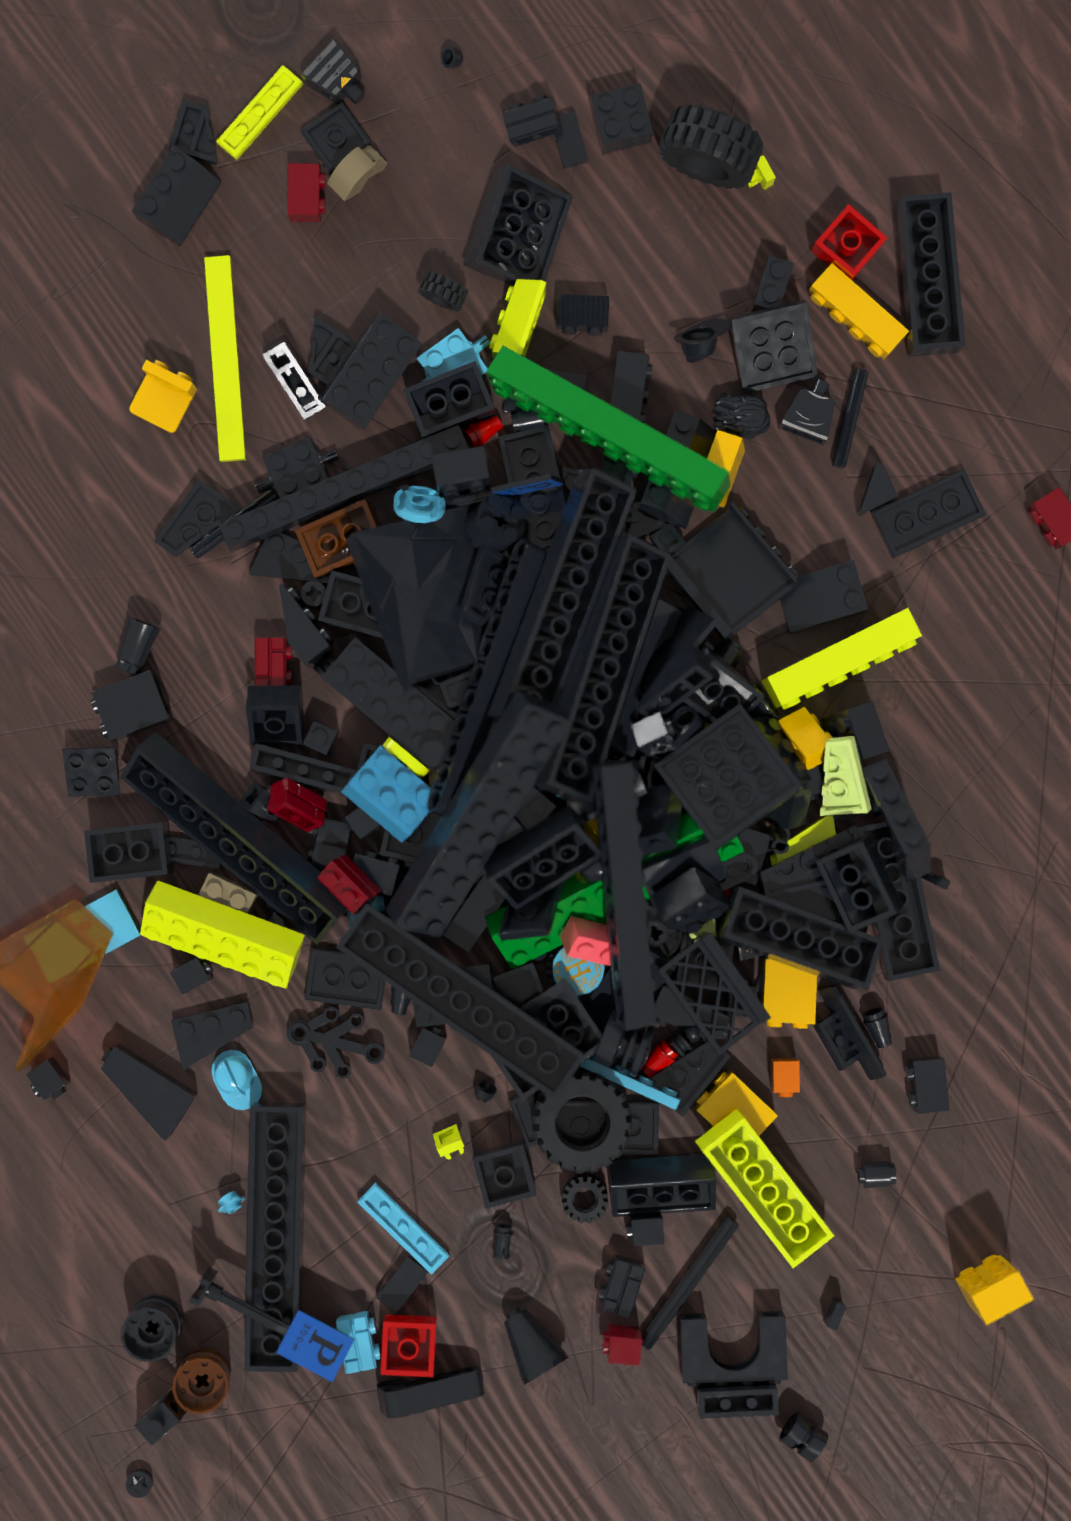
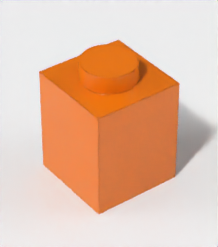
M796 1058L770 1059L771 1090L774 1093H778V1097H793V1093L800 1092L799 1060Z

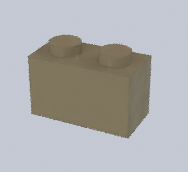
M214 872L208 873L198 895L247 914H251L259 897L253 890Z

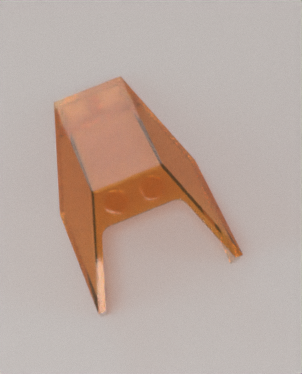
M76 899L10 935L0 943V985L34 1016V1024L15 1067L18 1072L30 1066L80 1011L114 933Z

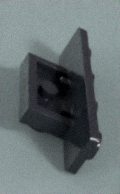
M836 985L819 990L831 1014L813 1025L838 1071L845 1070L858 1060L869 1080L886 1076L887 1073L883 1068L882 1061L876 1056L870 1046L868 1037L862 1032L857 1023V1018L847 1006L842 992Z

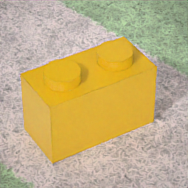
M803 707L778 721L782 732L787 740L792 743L794 751L800 761L805 764L807 770L824 762L826 742L832 736L821 729L820 723L814 714H810Z

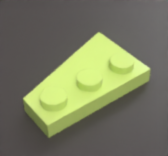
M854 736L829 738L825 747V780L822 786L823 804L820 808V816L868 813L871 810V805Z

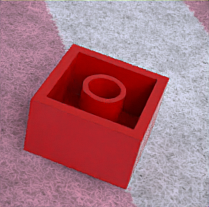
M848 204L815 242L811 252L828 267L833 263L853 281L881 249L888 237Z
M385 1314L382 1336L381 1375L434 1376L437 1317Z

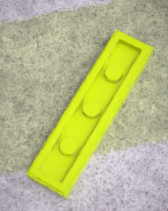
M282 65L216 141L217 144L237 161L301 88L303 82Z

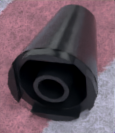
M517 1307L506 1314L508 1319L504 1321V1325L519 1375L524 1385L569 1358L561 1346L527 1309L521 1311Z

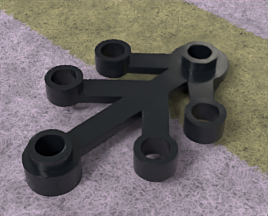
M335 1006L327 1007L324 1013L309 1022L301 1019L293 1021L287 1028V1037L292 1044L302 1046L310 1060V1067L314 1072L323 1071L327 1063L324 1057L318 1056L312 1042L322 1044L335 1067L336 1076L340 1079L349 1077L351 1067L343 1061L336 1048L364 1055L366 1061L371 1064L381 1062L385 1056V1048L378 1042L365 1045L339 1038L350 1030L359 1029L364 1025L365 1018L361 1013H353L349 1020L326 1033L314 1030L328 1021L335 1022L339 1018L340 1011ZM328 1010H335L336 1018H329L327 1016ZM354 1016L361 1018L360 1025L353 1024L352 1018ZM297 1028L304 1029L305 1035L303 1037L296 1035ZM372 1048L379 1049L380 1055L378 1057H373L370 1054ZM317 1059L323 1062V1067L320 1069L314 1066V1061ZM345 1066L348 1069L347 1075H341L339 1067Z

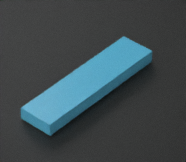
M377 1182L357 1201L431 1275L450 1256Z

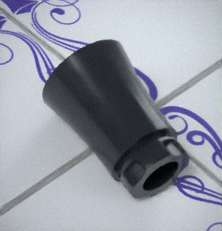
M127 617L125 632L117 655L119 659L115 667L134 675L140 674L142 666H145L149 652L161 628L132 617Z

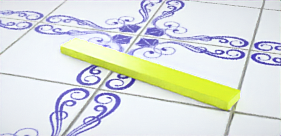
M230 255L204 257L220 462L246 460L231 257Z

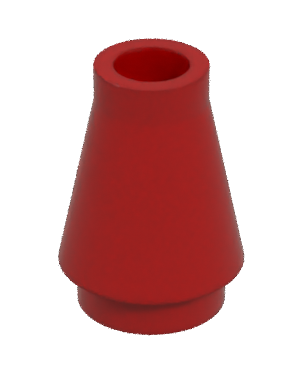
M494 415L467 425L463 435L472 448L482 447L503 426L499 418Z
M664 1039L661 1043L657 1042L641 1069L651 1078L654 1074L675 1062V1058L679 1053L671 1043Z

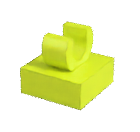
M764 155L759 158L752 180L748 183L749 188L760 183L765 190L774 184L776 177Z
M457 1124L433 1134L440 1157L445 1156L449 1160L451 1159L450 1153L459 1150L460 1154L464 1153L463 1147L465 1146Z

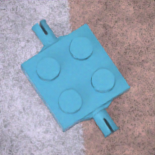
M459 328L417 358L427 377L421 382L476 361L481 376L487 373V367L482 362L479 352L490 345L489 339L487 340V337L484 335L472 344L465 338Z

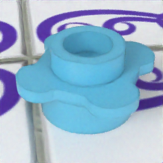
M236 1191L226 1194L218 1201L220 1205L219 1213H234L241 1208V1202L245 1200V1197H240Z

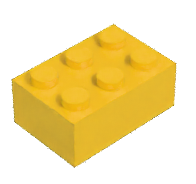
M991 1255L982 1261V1265L960 1272V1276L955 1279L970 1308L986 1325L1034 1300L1019 1271L1001 1255Z

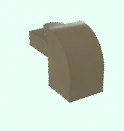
M370 145L362 150L357 147L338 164L327 184L346 201L359 194L367 180L383 171L388 163Z

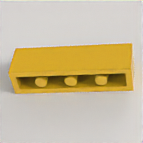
M833 263L822 273L808 291L811 294L810 298L815 304L820 307L823 305L828 309L833 320L839 324L843 323L849 328V333L856 340H863L868 345V350L878 358L881 356L885 359L909 332Z

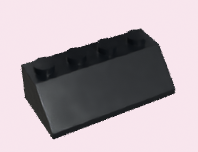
M675 410L666 436L707 459L717 432L700 418ZM649 480L638 512L686 529L694 509V501L687 497L681 499L675 496L670 491L671 488L666 485L658 486Z
M705 1154L671 1155L669 1157L656 1158L645 1157L628 1160L618 1159L613 1160L612 1164L609 1165L612 1217L716 1210L715 1167Z

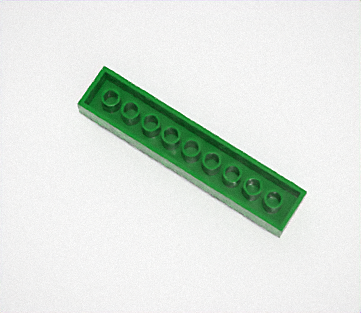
M503 345L486 371L490 384L493 386V392L503 399L509 397L516 401L515 404L522 410L528 412L530 409L538 413L537 417L548 424L554 422L560 426L559 429L569 436H573V434L579 436L586 446L592 449L595 447L604 451L603 454L613 461L619 459L627 463L625 466L629 470L637 474L640 471L649 476L648 479L658 486L666 485L671 488L670 491L675 496L681 499L685 497L694 501L693 505L704 512L707 510L715 512L730 488L728 470Z
M686 813L680 819L677 848L643 856L641 864L703 839L706 836L690 814ZM738 837L717 850L722 863L744 852V849ZM580 871L564 881L550 936L502 941L498 933L506 906L484 917L492 939L513 970L563 945L560 935L571 916L601 924L607 922L603 881L588 882L581 876ZM643 887L644 897L648 901L650 900V898L648 896L646 888Z

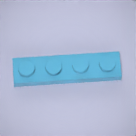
M595 1054L581 1062L580 1067L600 1074L608 1080L676 1110L682 1099L677 1097V1091L669 1087L663 1086L660 1089L653 1086L654 1081L647 1077L639 1075L637 1079L629 1075L630 1070L625 1068L624 1073L620 1072V1065L616 1064L615 1068L594 1062Z

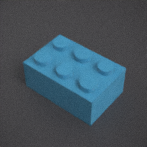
M382 746L371 755L341 791L401 843L411 835L429 812L427 801L431 788Z

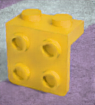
M146 360L142 367L146 376L129 410L132 414L170 433H174L181 423L197 388L191 382L192 378L180 371L176 375L168 371L169 366L158 360H155L154 363Z

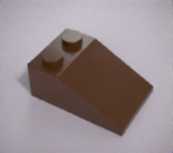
M364 499L300 527L295 532L313 576L317 578L331 573L332 570L337 571L354 565L355 563L346 539L354 532L379 527L381 524L372 502Z

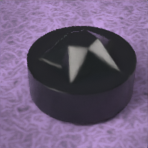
M145 1469L132 1471L126 1480L127 1492L136 1498L146 1496L153 1486V1477Z

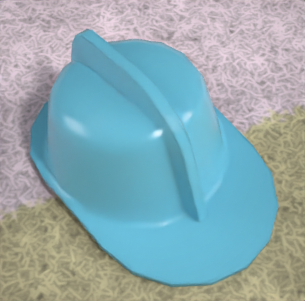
M237 1050L224 1051L218 1055L212 1064L211 1072L223 1100L234 1109H249L254 1102L259 1101L262 1094V1085L251 1061L244 1053Z

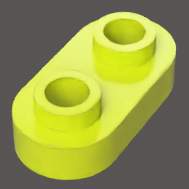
M390 737L383 744L387 752L397 760L400 759L405 763L406 768L417 777L424 778L429 772L428 768Z

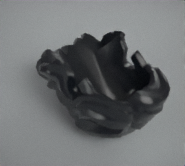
M723 392L715 399L716 402L713 404L715 407L712 409L713 413L718 414L713 417L715 432L719 430L741 438L753 439L769 429L770 414L767 410L766 401L761 397L743 394L742 396L738 394L730 395Z

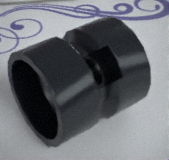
M795 1412L783 1426L779 1435V1441L791 1449L797 1448V1454L811 1463L824 1449L829 1435L817 1425L810 1426L809 1419L799 1412Z

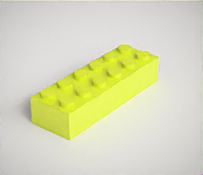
M909 608L767 677L762 680V683L775 708L782 706L783 710L800 703L799 697L804 694L806 698H809L824 691L822 685L826 683L831 687L848 679L846 676L848 672H851L852 676L870 668L869 662L874 660L875 664H878L894 656L892 651L895 649L900 653L917 645L915 639L921 637L922 634Z
M160 881L156 882L145 903L140 931L141 936L147 937L152 941H158L174 949L185 951L198 958L212 961L225 968H231L249 977H255L285 989L297 966L305 936L304 934Z
M737 1109L695 1141L792 1268H795L834 1237L833 1233Z

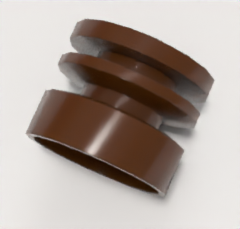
M204 1348L191 1351L182 1359L174 1376L172 1389L175 1400L182 1409L192 1414H206L214 1411L223 1403L228 1393L231 1378L228 1361L217 1351ZM204 1374H207V1380H203L202 1382L198 1380L199 1375L203 1376Z

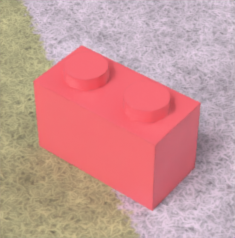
M571 916L560 935L567 956L611 966L607 925Z

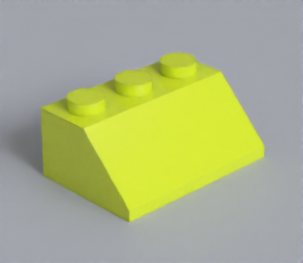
M517 279L515 286H509L505 299L509 303L506 311L501 310L497 322L501 327L498 335L493 334L489 349L493 350V358L496 357L502 345L523 357L526 356L546 296L545 281Z

